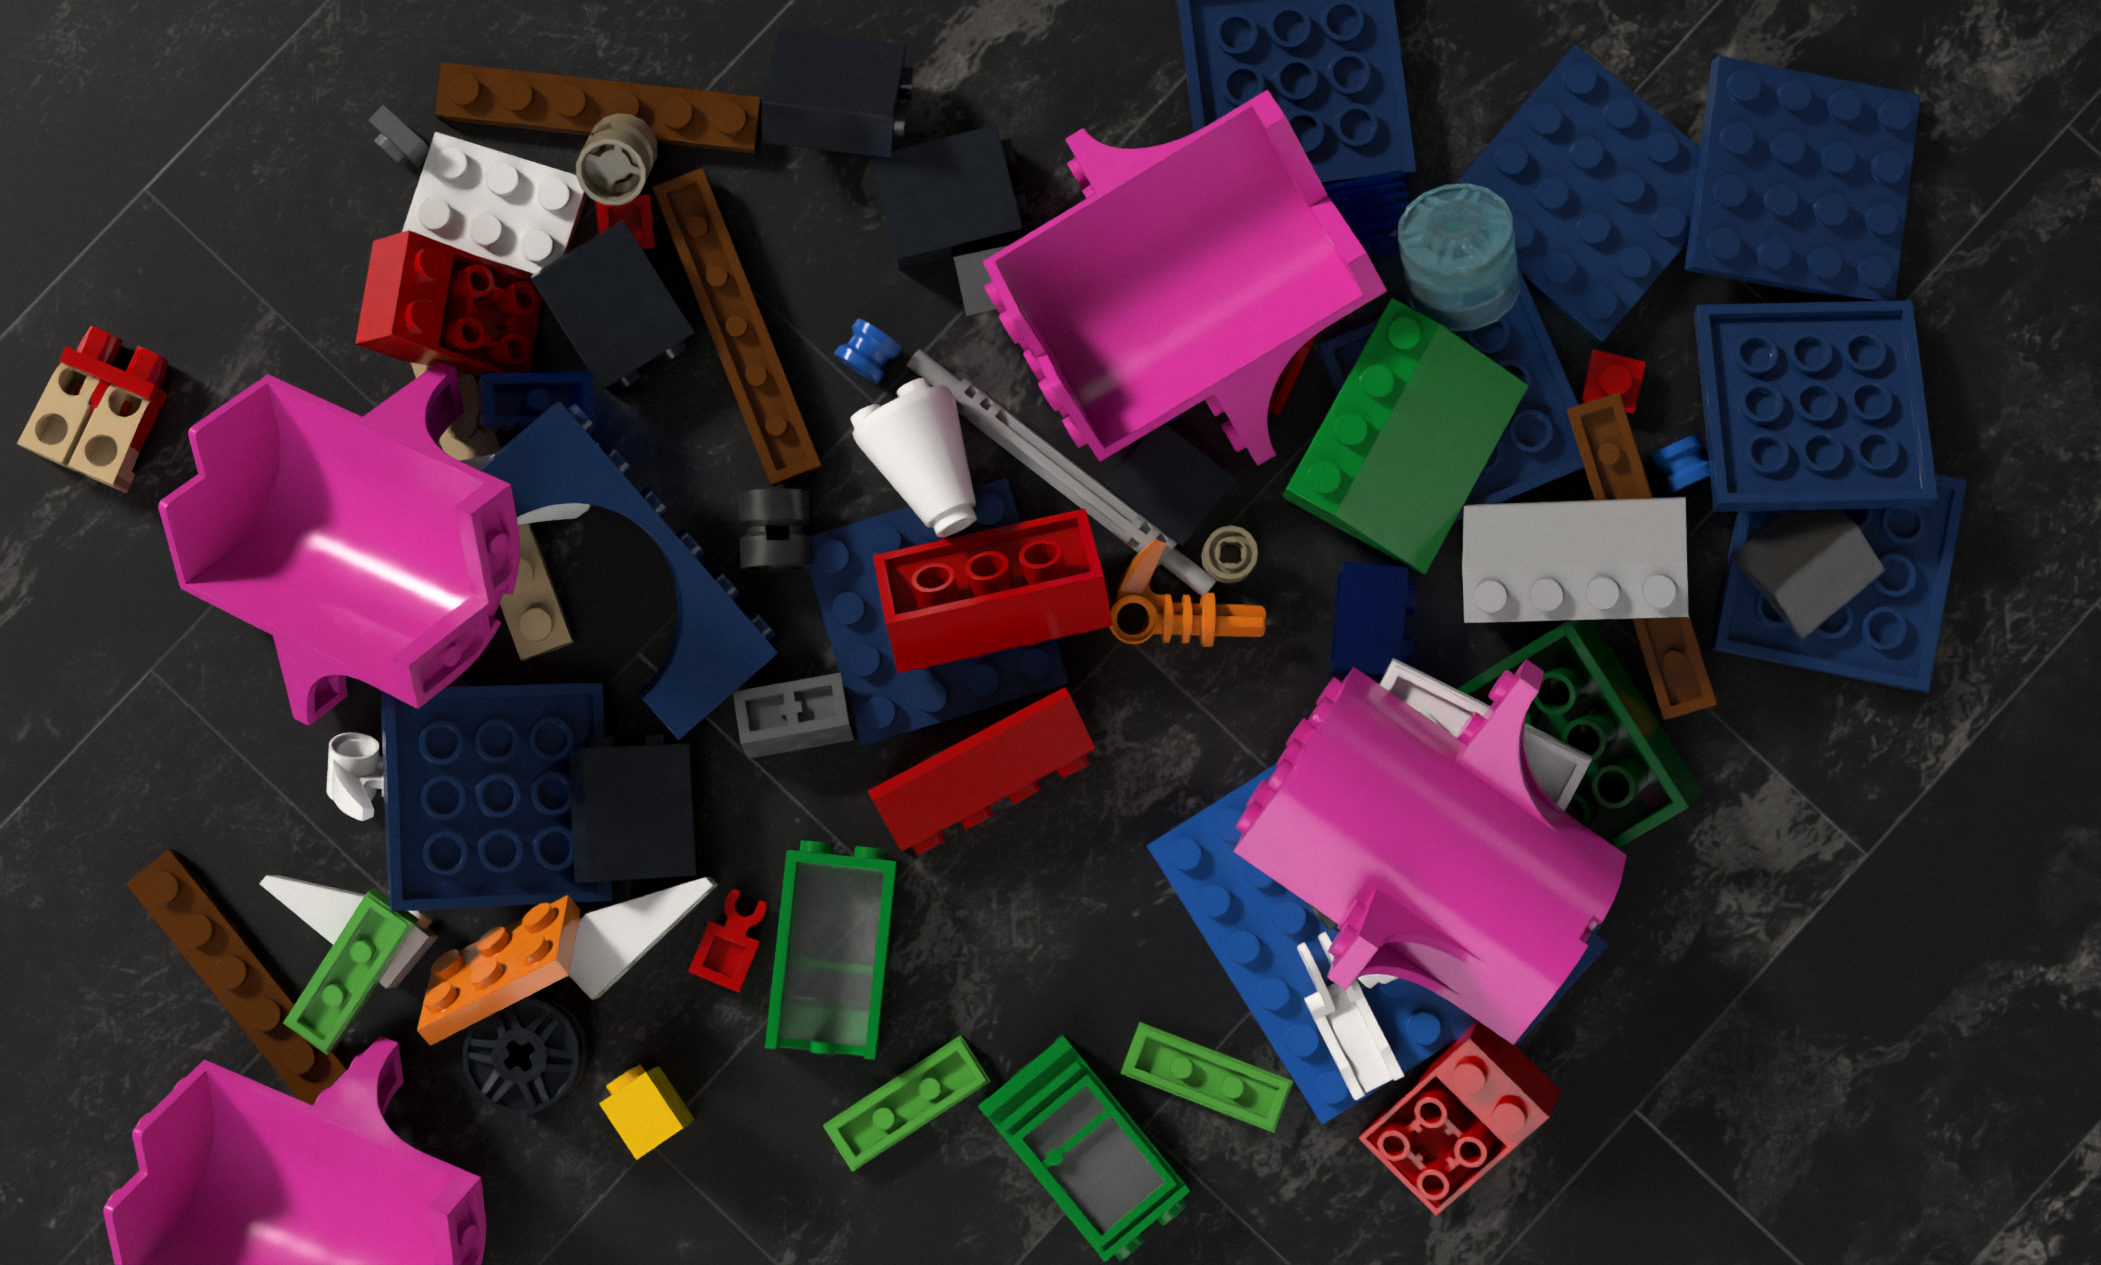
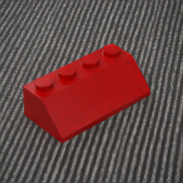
M1086 509L873 555L885 623L898 673L925 669L938 664L970 657H979L992 652L1024 645H1033L1042 641L1113 626L1104 575Z
M1066 687L868 790V793L900 850L904 852L912 847L918 856L945 842L946 840L941 831L961 821L964 829L967 830L994 816L990 806L1009 796L1013 805L1038 793L1042 790L1038 780L1058 771L1061 779H1064L1089 766L1090 762L1086 755L1095 751L1096 748Z

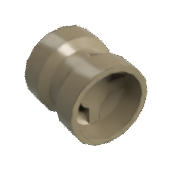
M1232 525L1221 527L1212 532L1203 546L1201 555L1202 567L1205 572L1217 580V583L1226 585L1238 583L1248 576L1256 564L1258 557L1257 543L1252 535L1241 527Z

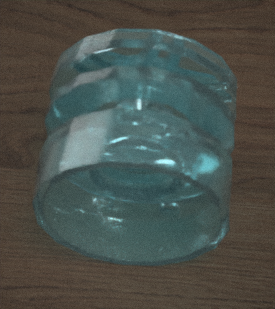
M1468 183L1450 184L1424 192L1407 206L1399 220L1398 242L1401 250L1402 264L1405 267L1404 278L1407 296L1415 311L1436 321L1450 331L1475 330L1494 323L1512 308L1520 293V272L1517 251L1515 250L1513 216L1503 198L1488 188Z

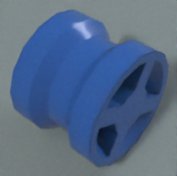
M857 318L852 326L853 336L847 344L839 345L834 356L862 377L875 384H879L884 377L883 367L889 359L898 356L902 347L875 326Z
M1699 433L1684 438L1649 456L1653 466L1661 468L1664 474L1665 481L1663 487L1667 495L1710 476L1709 461L1705 460L1701 452L1703 441Z

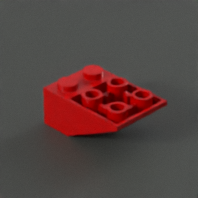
M408 230L373 241L355 345L401 361L432 367L442 362L456 368L457 372L523 385L528 384L542 296L533 284L531 276Z
M1476 1020L1413 1080L1359 1136V1139L1437 1216L1549 1119L1562 1091L1515 1045H1512Z

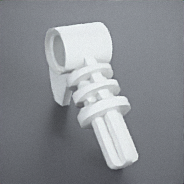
M347 732L336 735L329 742L327 794L334 800L337 807L350 817L360 821L372 818L374 808L371 800L376 796L377 789H382L381 797H384L383 756H379V743L375 738L364 733Z

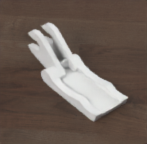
M1324 932L1318 936V939L1332 965L1335 956L1328 952L1332 942L1327 933ZM1305 942L1298 945V952L1317 990L1316 993L1304 998L1305 1003L1354 1100L1365 1096L1364 1093L1393 1079L1396 1081L1404 1077L1357 979L1352 982L1347 990H1344L1336 983L1326 987Z

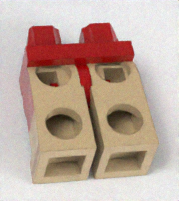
M91 326L79 343L77 350L65 346L59 359L61 363L48 382L17 444L36 455L127 493L135 476L132 469L146 437L156 422L159 408H163L169 395L160 388L169 361L157 353L137 346L126 372L111 366L123 341L106 331Z

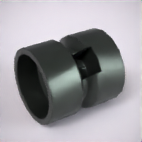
M774 488L748 490L738 493L739 523L748 529V534L740 539V569L751 572H786L811 568L810 537L802 533V527L810 522L809 492L802 489ZM784 530L783 540L767 541L766 531Z

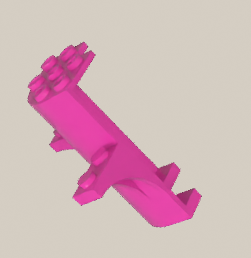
M1266 90L1199 131L1158 146L1138 149L1111 147L1093 139L1084 128L1069 136L1065 140L1076 158L1069 161L1067 165L1087 199L982 261L992 280L984 288L1000 313L998 316L1015 344L1019 342L1025 351L1023 355L1040 381L1038 385L1055 412L1058 410L1064 418L1062 421L1077 447L1080 448L1088 443L1099 462L1203 400L1207 402L1215 417L1223 412L1228 416L1229 420L1221 424V427L1236 452L1247 448L1257 466L1276 456L1268 434V407L1274 386L1287 363L1317 333L1387 291L1367 252L1329 198L1286 116L1269 91Z
M442 362L437 363L363 417L267 374L194 424L188 431L198 475L163 498L158 505L180 589L273 635L293 718L308 726L348 696L346 676L368 683L419 709L458 678L480 656L501 624V621L495 619L494 615L499 607L503 593L513 595L520 563V535L511 484L449 456L437 446L446 429L464 413L456 368Z
M1527 659L1515 674L1507 669L1500 676L1488 695L1494 702L1483 716L1476 711L1473 712L1459 731L1457 737L1355 667L1351 669L1343 682L1333 677L1316 701L1317 707L1309 719L1303 718L1285 744L1287 747L1276 763L1277 768L1268 781L1262 780L1245 805L1247 809L1235 826L1236 829L1242 832V835L1233 851L1338 924L1337 928L1341 931L1328 950L1330 954L1335 956L1327 976L1328 979L1344 990H1347L1355 979L1371 974L1389 975L1411 981L1447 999L1512 1045L1516 1043L1551 1000L1589 946L1585 942L1588 940L1593 928L1605 919L1618 892L1627 856L1563 811L1548 796L1536 778L1526 750L1525 718L1531 702L1539 692L1544 671Z
M380 1036L364 1053L354 1058L349 1069L330 1088L321 1092L313 1106L203 1060L187 1077L182 1078L175 1085L170 1094L137 1123L132 1132L139 1171L122 1188L116 1190L110 1196L103 1208V1214L115 1265H482L486 1241V1216L481 1177L411 1147L402 1141L386 1124L384 1115L388 1104L404 1081L399 1043Z

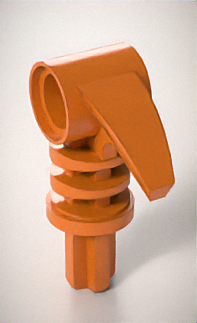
M1158 539L1150 542L1133 558L1119 580L1114 597L1109 602L1113 626H1110L1109 629L1119 640L1128 644L1142 643L1153 634H1161L1163 643H1169L1172 635H1180L1181 642L1188 643L1190 636L1195 635L1199 636L1202 647H1212L1214 636L1261 637L1266 629V611L1261 605L1215 604L1214 593L1206 592L1203 593L1200 603H1191L1190 595H1183L1181 603L1172 602L1171 594L1153 593L1149 583L1166 547V543ZM1138 603L1146 611V619L1143 626L1132 632L1120 629L1117 624L1119 610L1126 604Z

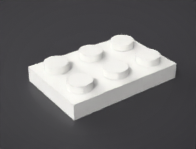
M435 132L402 232L410 230L515 271L533 275L569 252L587 194L581 189L578 179L574 174Z

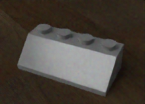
M1686 497L1464 505L1462 557L1464 623L1689 617Z

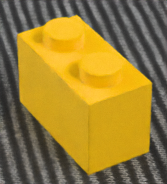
M641 1064L631 1068L606 1085L611 1096L599 1103L636 1160L695 1121L660 1066L649 1071H645Z

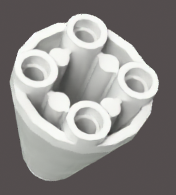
M919 378L901 386L896 392L899 398L881 407L879 404H873L854 413L850 418L855 428L852 435L861 450L928 528H934L937 537H946L967 528L976 521L977 517L973 510L976 501L953 394L948 386L936 385L930 387L926 378Z

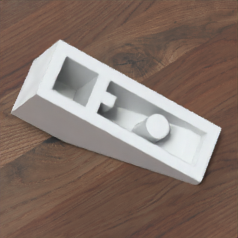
M266 875L260 882L262 887L333 945L365 896V894L278 875ZM423 910L408 911L417 917L419 921L379 981L386 989L398 987L439 937L428 927L433 919Z
M704 877L587 913L582 919L579 918L569 976L591 1000L600 998L709 895L718 884L711 877Z

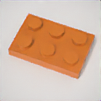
M566 895L551 904L541 903L532 908L524 918L506 927H494L487 931L479 941L460 951L456 949L447 951L434 962L417 1031L430 1046L569 976L581 912L572 898Z

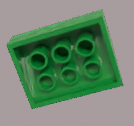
M1391 298L1281 497L1420 574L1425 575L1525 394L1528 385L1441 324Z

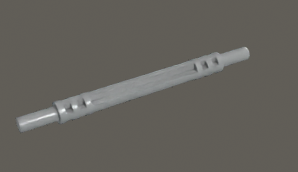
M920 349L910 359L907 367L921 378H926L930 385L949 387L956 401L957 411L961 416L1079 508L1086 509L1088 515L1137 553L1154 539L1166 543V547L1156 566L1157 569L1161 565L1201 596L1204 592L1208 593L1217 580L1175 548L1178 544L972 382L966 378L960 381Z

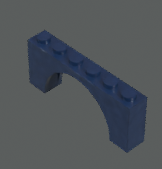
M556 402L478 470L511 484L517 518L533 510L551 505L572 503L596 505L613 510L629 518L640 526L659 547L673 576L677 597V619L673 639L663 663L638 695L679 740L778 654L769 643L776 635L755 611L748 617L734 602L740 593L720 570L711 576L702 566L698 559L705 553L684 529L675 534L662 519L669 511L648 487L641 493L636 490L626 478L633 470L624 458L612 446L603 452L589 434L596 427L575 403L566 409L561 402Z

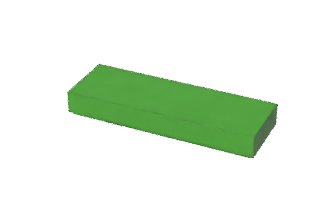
M376 888L369 890L283 1024L326 1055L333 1052L419 919L408 911L390 912L388 897Z
M1142 1022L1138 1024L1120 1074L1273 1133L1293 1084V1081Z
M960 1035L826 1122L823 1127L853 1172L988 1084L991 1080L962 1035Z

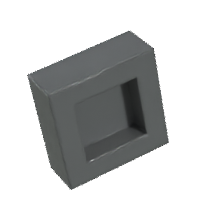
M384 105L368 120L380 133L374 142L397 163L406 157L418 168L426 160L429 147Z

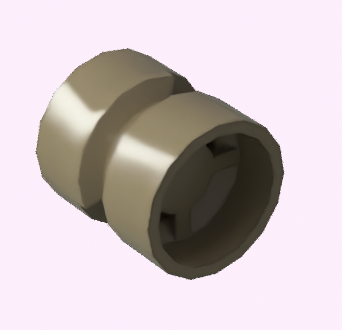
M616 113L604 117L594 126L576 162V177L581 189L591 199L604 205L618 206L631 202L640 194L658 156V142L653 130L642 119L631 114Z

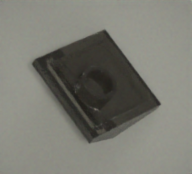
M1840 509L1786 510L1730 556L1800 640L1810 634L1886 571L1858 526Z

